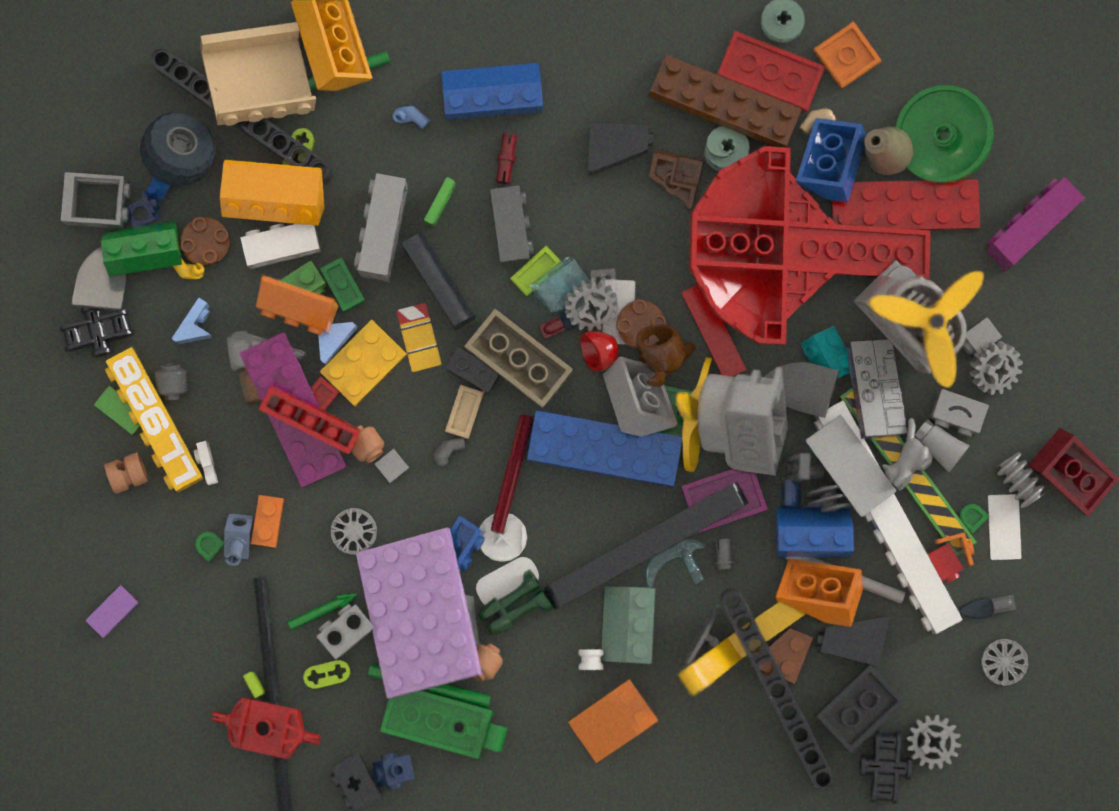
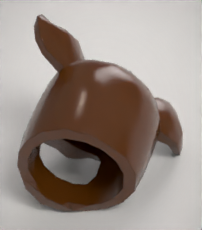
M661 324L644 327L638 331L636 336L637 344L642 352L639 355L640 361L646 363L648 368L655 373L647 381V384L652 387L663 386L666 376L677 371L696 348V345L687 342L684 344L679 332L671 325ZM655 335L658 337L659 343L655 346L644 345V341L649 336Z

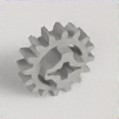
M594 279L590 280V284H586L584 280H581V287L573 285L574 293L567 292L568 300L564 301L565 309H567L565 313L567 318H570L571 324L575 325L578 323L579 330L587 326L588 331H592L594 326L601 330L602 323L609 326L608 318H615L614 310L619 308L616 302L618 299L616 293H612V287L610 285L605 287L603 280L595 284ZM589 300L593 304L594 310H592L591 306H589Z
M999 341L997 345L990 342L988 349L982 346V353L974 354L977 361L970 363L975 368V370L969 372L974 377L972 382L984 393L987 391L991 395H994L995 391L1003 394L1004 387L1009 390L1012 389L1010 383L1012 381L1017 383L1016 374H1022V370L1018 368V366L1023 364V361L1018 358L1020 353L1010 344H1005L1002 341Z
M926 715L924 716L923 723L920 720L915 721L918 726L917 728L909 727L913 735L906 737V740L911 741L912 745L906 748L907 750L914 751L911 756L913 760L920 758L918 765L923 766L927 762L928 769H932L936 763L937 767L941 769L943 768V761L951 764L952 762L949 757L958 756L954 749L961 747V744L955 742V739L959 738L960 734L953 733V730L956 728L954 724L947 726L949 719L944 718L940 722L939 715H934L933 720H930V717ZM937 725L942 727V729L932 732L928 726ZM920 733L922 736L921 745L918 746L917 739ZM928 735L934 738L938 737L936 741L938 749L934 746L929 747L928 744L931 741ZM949 738L948 750L945 749V740ZM934 752L939 758L929 759L924 755Z

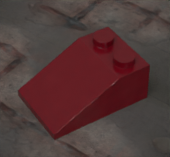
M1061 428L1056 431L1028 465L1046 483L1088 517L1119 481V478L1075 435Z

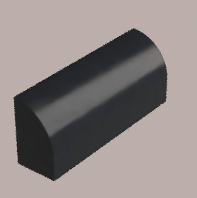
M417 234L402 242L405 253L454 330L456 331L476 318L475 314L424 234Z

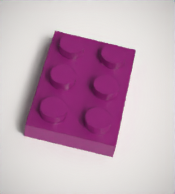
M731 469L681 486L688 508L735 482H738L749 502L746 506L697 533L768 510L756 473Z

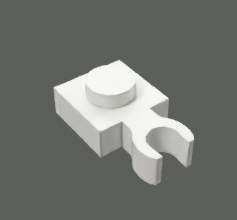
M207 441L196 443L197 450H194L197 465L201 464L204 469L207 485L218 483L209 443Z

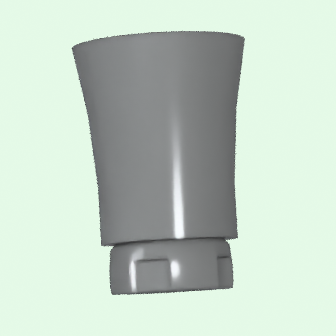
M928 419L915 434V438L923 446L928 447L932 456L948 473L970 447V445L944 431L937 424L934 426Z

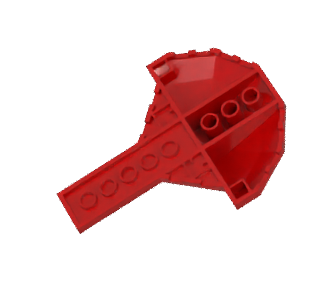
M764 146L718 171L691 212L689 270L714 315L756 344L786 345V320L833 275L878 277L889 265L897 260L901 266L908 267L915 275L929 280L930 231L837 225L830 217L828 218L819 208V204L807 191L805 192L799 186L794 176L790 173L791 148Z

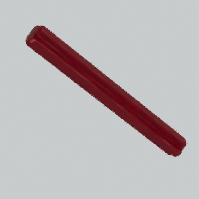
M520 415L494 513L491 531L497 534L504 533L533 422V418L528 415Z

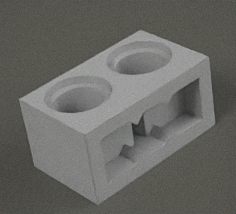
M348 604L338 612L340 617L332 623L329 620L318 629L321 633L317 635V638L336 660L375 628L356 604L353 607ZM352 615H357L361 619V625L357 629H351L348 626V619ZM332 631H338L342 636V640L338 645H332L328 640L329 634Z

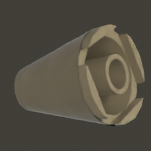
M883 127L870 131L865 137V158L868 165L875 172L883 175H892L904 171L910 164L913 157L912 142L903 130L896 127Z

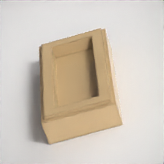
M460 385L445 432L469 440L484 392Z

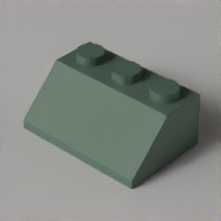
M605 587L601 647L603 656L601 661L652 663L655 588Z

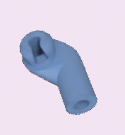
M414 106L397 108L392 116L396 123L414 122L421 129H424L430 122Z

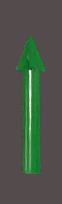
M357 593L338 595L336 599L289 620V627L291 630L296 629L340 607L344 608L357 596Z

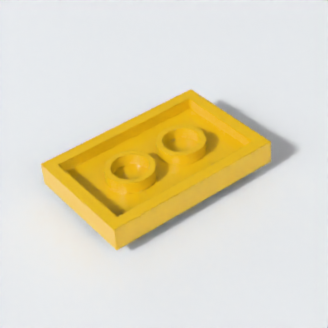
M371 319L320 373L356 407L407 353Z

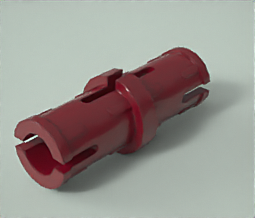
M502 133L501 151L497 155V160L499 161L495 179L497 183L502 182L503 174H505L504 184H511L513 163L516 162L514 153L518 135L512 134L509 144V133Z

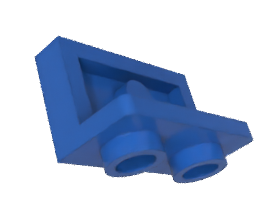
M459 515L450 531L459 572L461 570L465 572L472 562L470 556L474 549L478 551L484 543L485 538L483 535L486 531Z

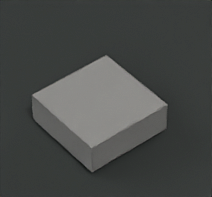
M392 449L375 463L389 483H392L409 469L395 449Z

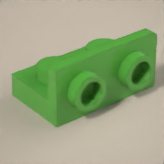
M312 261L279 280L322 295L325 292L324 288L327 287L326 282Z

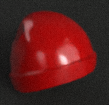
M587 331L580 336L581 352L589 369L604 371L616 361L619 348L616 339L612 335L602 331Z

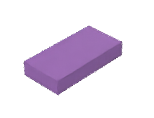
M120 585L85 621L102 638H105L139 602Z

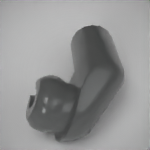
M464 438L443 441L433 455L436 465L440 467L446 466L448 464V457L452 452L466 450Z

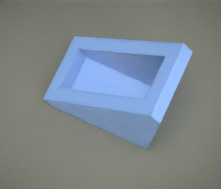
M353 322L332 324L329 334L322 332L321 336L318 335L320 359L323 364L327 365L357 330V326Z

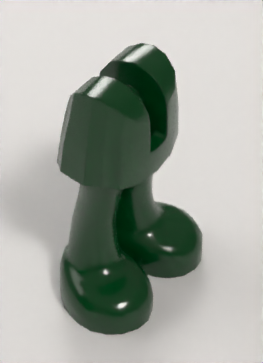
M531 569L524 572L523 581L515 590L500 599L494 597L478 612V616L482 621L493 617L497 612L500 613L502 618L496 619L486 627L490 635L499 634L513 628L514 621L532 610L542 609L548 612L554 608L544 590H541L524 603L509 611L507 610L509 606L525 595L541 588L538 579Z

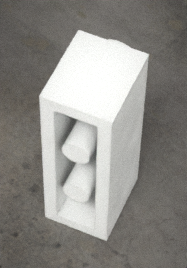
M277 224L269 227V231L260 233V230H252L246 232V236L240 237L249 269L321 252L315 225L294 224L284 227V224Z

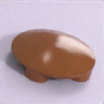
M197 217L184 228L180 244L182 252L188 260L195 264L200 263L203 266H208L219 262L226 255L230 239L226 228L219 221L212 218Z
M639 299L628 303L620 311L617 318V331L620 338L627 345L640 349L636 338L638 331L648 326L666 325V319L662 311L655 304ZM655 335L649 336L644 341V345L654 346L659 342L658 337Z

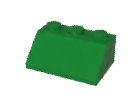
M177 220L103 233L101 239L103 263L109 277L182 265Z

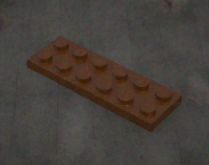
M665 55L649 93L651 98L773 147H787L801 112V108L668 55Z

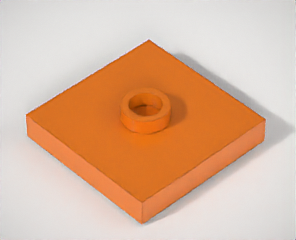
M854 21L813 50L841 90L882 61Z

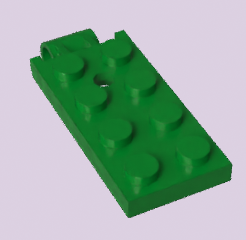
M417 691L389 698L380 732L481 760L482 748L497 752L502 751L508 728L489 723L494 713L492 710L428 692ZM460 722L464 725L462 732L455 731L454 726L456 723Z

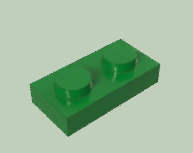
M342 257L320 268L343 312L365 302Z

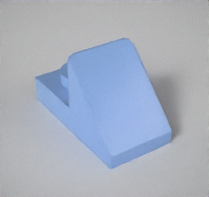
M198 298L172 337V340L178 344L212 338L209 333L197 326L199 322L203 323L210 313L208 310L210 305Z

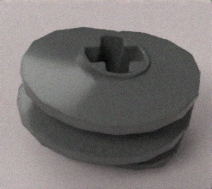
M838 485L819 487L806 493V498L817 499L809 502L807 507L820 508L822 513L837 511L852 504L851 502H838L839 499L846 497L843 492H836L840 488Z

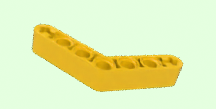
M777 602L754 619L767 642L806 613L782 602ZM747 623L746 625H744V626H743L742 628H740V629H745V628H747L748 625H749V623ZM734 632L716 647L709 650L678 674L692 696L746 656L736 633ZM758 639L751 640L748 644V649L754 651L761 646V641Z

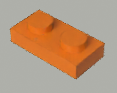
M259 495L251 544L277 547L284 504L283 498Z

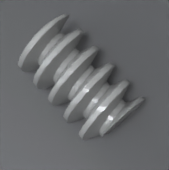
M1017 452L997 466L1001 467L997 475H1007L1003 483L1012 482L1009 492L1018 491L1014 499H1024L1020 507L1025 508L1045 494H1041L1045 486L1043 484L1035 486L1039 479L1038 476L1029 478L1033 470L1032 468L1023 469L1027 461L1018 462L1017 460L1021 453Z

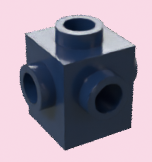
M395 753L380 756L381 761L373 763L372 774L378 787L387 786L388 790L403 787L402 782L415 779L410 755L396 757Z

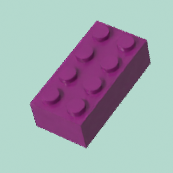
M1066 177L1060 181L1055 178L1040 192L1043 195L1042 198L1037 195L1023 208L1026 212L1024 215L1019 212L1005 225L1008 228L1006 232L1003 229L999 230L987 242L990 247L985 251L1005 272L1085 199Z

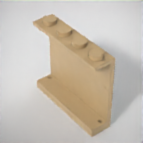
M298 22L201 36L200 50L217 125L225 124L231 126L238 122H257L263 118H282L296 113L304 115L315 110L316 97L311 95L298 41Z

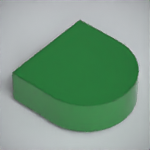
M968 504L959 512V519L971 534L990 517L976 504Z
M204 532L197 537L195 546L198 553L210 562L223 548L224 541L212 532Z

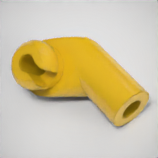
M182 259V265L173 266L183 279L197 280L204 274V267L200 263L186 264Z

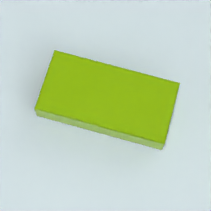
M545 246L517 271L510 280L528 297L563 263Z

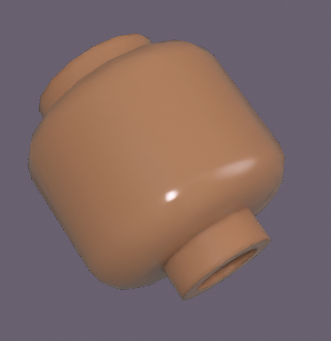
M361 425L357 427L360 429V434L351 451L358 461L371 463L384 453L382 450L384 448V441L374 427L363 428Z
M490 643L487 646L477 645L476 649L482 674L473 678L481 682L491 680L503 664V660L499 655L500 650Z

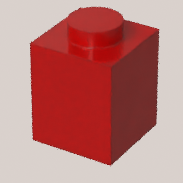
M949 543L927 554L941 581L945 580L946 583H949L960 577L958 572L963 570V567Z

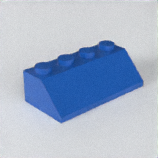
M539 63L442 71L446 120L543 112Z

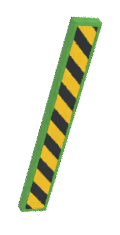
M857 384L839 398L841 401H844L849 412L865 432ZM898 434L868 436L888 465L897 462L905 444ZM924 470L914 471L912 480L905 488L941 538L965 532L967 541L971 540L973 545L977 543ZM959 538L945 542L951 545L956 556L963 553Z

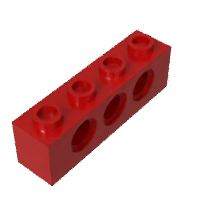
M270 384L259 406V410L347 454L350 453L360 434L359 428Z

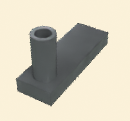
M800 453L781 459L780 483H784L786 480L795 482L808 479L823 480L824 466L811 465L810 454Z

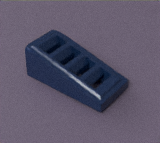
M786 480L781 484V507L800 508L801 485L795 481Z

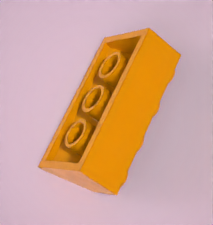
M293 0L291 2L318 90L338 91L372 79L348 0Z
M225 160L220 191L222 217L318 226L325 208L322 169Z

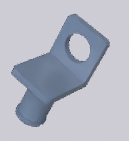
M241 514L228 515L224 530L225 562L231 566L239 565L240 559L249 558L250 530L253 516ZM241 520L246 524L244 526H235L232 523Z

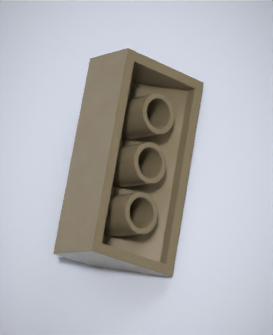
M496 309L493 310L464 346V348L541 408L552 399L573 371L570 366Z

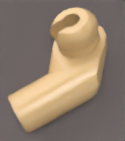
M827 108L812 111L800 125L799 129L806 135H809L815 118L835 120V115Z

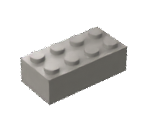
M376 173L375 180L371 179L368 194H370L371 203H366L364 218L367 224L366 228H361L359 242H361L362 249L361 252L356 253L354 263L361 277L390 282L408 190L405 178Z

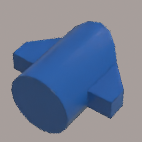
M153 177L145 193L156 200H163L171 185L165 184Z

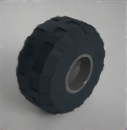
M168 112L156 117L146 128L141 139L140 155L144 167L153 177L165 184L189 186L200 181L210 169L216 154V143L209 128L196 117L186 113Z

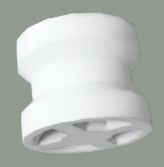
M579 650V656L581 657L579 670H603V664L601 663L603 650Z

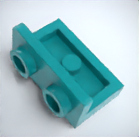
M835 326L819 332L801 343L804 354L809 362L839 370L837 379L855 371L854 362Z

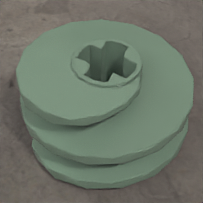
M773 0L764 8L761 16V27L765 35L771 40L779 43L789 42L796 39L804 28L805 17L802 9L796 2L792 0ZM781 16L788 20L786 25H782L781 21H778Z
M723 126L713 130L705 144V159L717 171L749 154L747 137ZM725 147L730 148L728 152L724 151L723 149H725Z

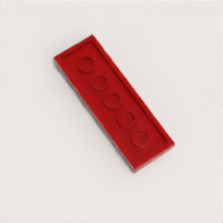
M978 179L960 180L953 183H933L929 181L854 182L848 202L831 200L832 220L837 225L914 230H970L980 228Z

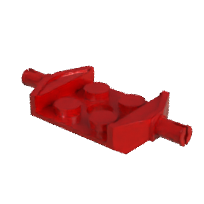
M243 697L236 704L231 714L214 711L212 715L217 716L212 717L213 722L226 724L225 726H228L229 740L232 747L284 759H290L301 743L308 742L319 745L320 740L316 739H321L320 734L306 732L300 709L252 700L247 697ZM262 721L267 722L270 726V731L265 736L261 735L258 731V725Z

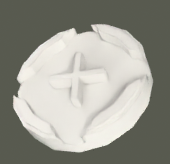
M493 514L485 519L480 526L481 529L486 531L483 535L485 541L480 548L492 560L499 562L511 561L518 557L526 546V528L520 519L513 514H508L504 533H494L491 531Z

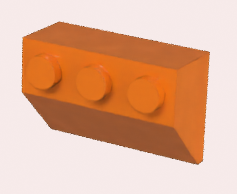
M263 276L256 308L261 311L260 315L274 320L275 316L285 319V324L297 328L301 324L308 327L307 331L321 336L322 332L329 334L338 305L334 299Z

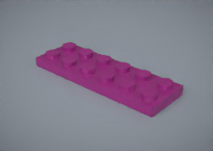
M285 332L239 352L261 401L270 384L320 408ZM268 414L301 487L347 467L339 449Z

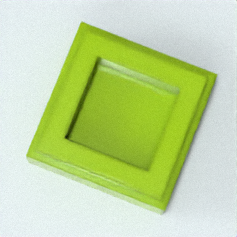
M249 672L243 676L255 698L265 694V690L255 672Z

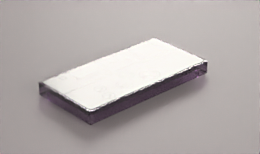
M888 339L846 342L861 439L906 436L908 429L894 345Z

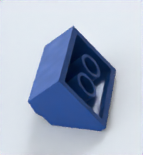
M815 118L796 182L824 199L848 202L865 149L864 141L866 134L863 124Z
M776 508V557L851 558L854 552V540L850 509H839L822 513L820 508Z

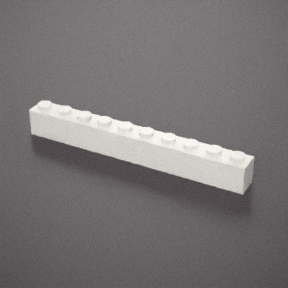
M844 401L828 408L825 418L815 416L817 421L814 424L817 431H819L841 415L877 463ZM892 494L865 514L864 517L867 522L872 521L876 528L873 533L879 544L884 543L888 551L885 555L891 566L896 565L899 571L897 578L902 587H908L911 593L909 600L915 610L919 609L923 615L921 622L927 632L931 631L933 634H937L958 623L962 618L896 496Z

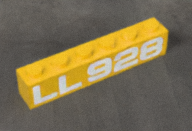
M131 347L106 360L108 368L105 371L111 382L116 380L120 389L117 390V393L123 404L128 402L132 410L128 414L134 425L139 423L144 431L140 433V436L146 447L152 446L155 454L151 456L156 466L164 468L167 475L163 478L170 490L174 488L179 493L203 480L204 478L156 392L135 350Z

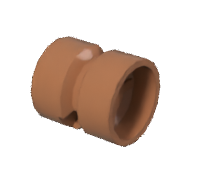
M138 452L125 456L122 462L117 459L104 464L109 483L115 494L129 490L131 484L137 487L149 482L145 466Z

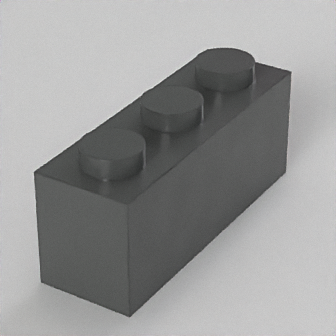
M519 185L490 189L500 264L528 262L530 260L529 255L534 254L532 240H527L526 231L530 230L529 216L523 215L522 207L527 206L525 192H520Z

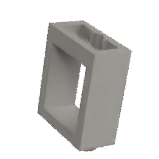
M65 172L61 222L65 225L124 229V222H128L129 209L125 208L126 198H130L131 184L127 183L128 180L124 176ZM78 183L118 186L116 220L75 217Z

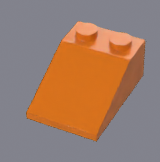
M788 559L776 600L825 623L851 627L863 591L862 573L859 569Z
M628 679L568 721V723L597 763L652 726L658 719L633 683Z

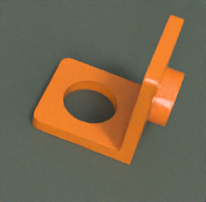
M965 532L934 540L935 544L959 538L966 565H974L971 556L975 554L971 540L967 541Z

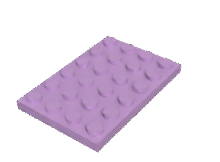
M443 528L356 553L370 621L375 627L372 631L387 698L410 694L482 674L450 528Z

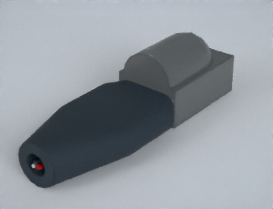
M1009 595L993 599L987 597L974 599L961 606L959 610L961 617L981 619L991 617L994 613L1016 610L1014 596Z

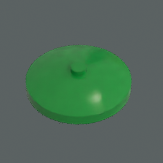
M953 85L934 86L919 92L903 107L896 123V128L903 130L912 142L913 157L907 168L921 179L933 183H953L970 176L985 162L993 143V123L985 105L970 91Z

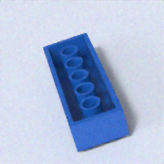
M536 411L527 461L673 488L682 437L657 432L639 437L621 432L619 425Z

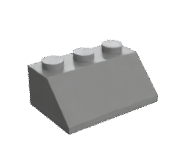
M619 357L603 374L621 432L642 437L675 427L677 421L664 384L661 387H652L647 384V381L655 373L648 368L646 363L624 357Z

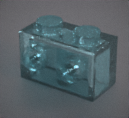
M566 257L529 287L546 310L558 312L565 307L564 301L568 300L567 292L574 293L572 286L581 287V280H584L586 284H590V280L575 259Z

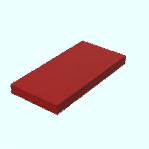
M734 31L717 75L807 112L825 66Z

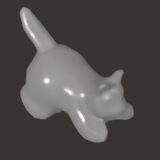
M910 418L908 421L907 438L899 459L892 465H882L886 477L899 491L910 483L914 471L925 470L932 463V453L928 447L923 446L915 438L916 425L913 418Z

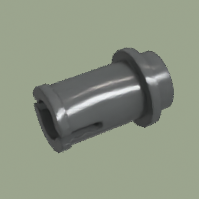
M714 540L717 561L714 562V565H717V570L732 569L734 561H731V540Z

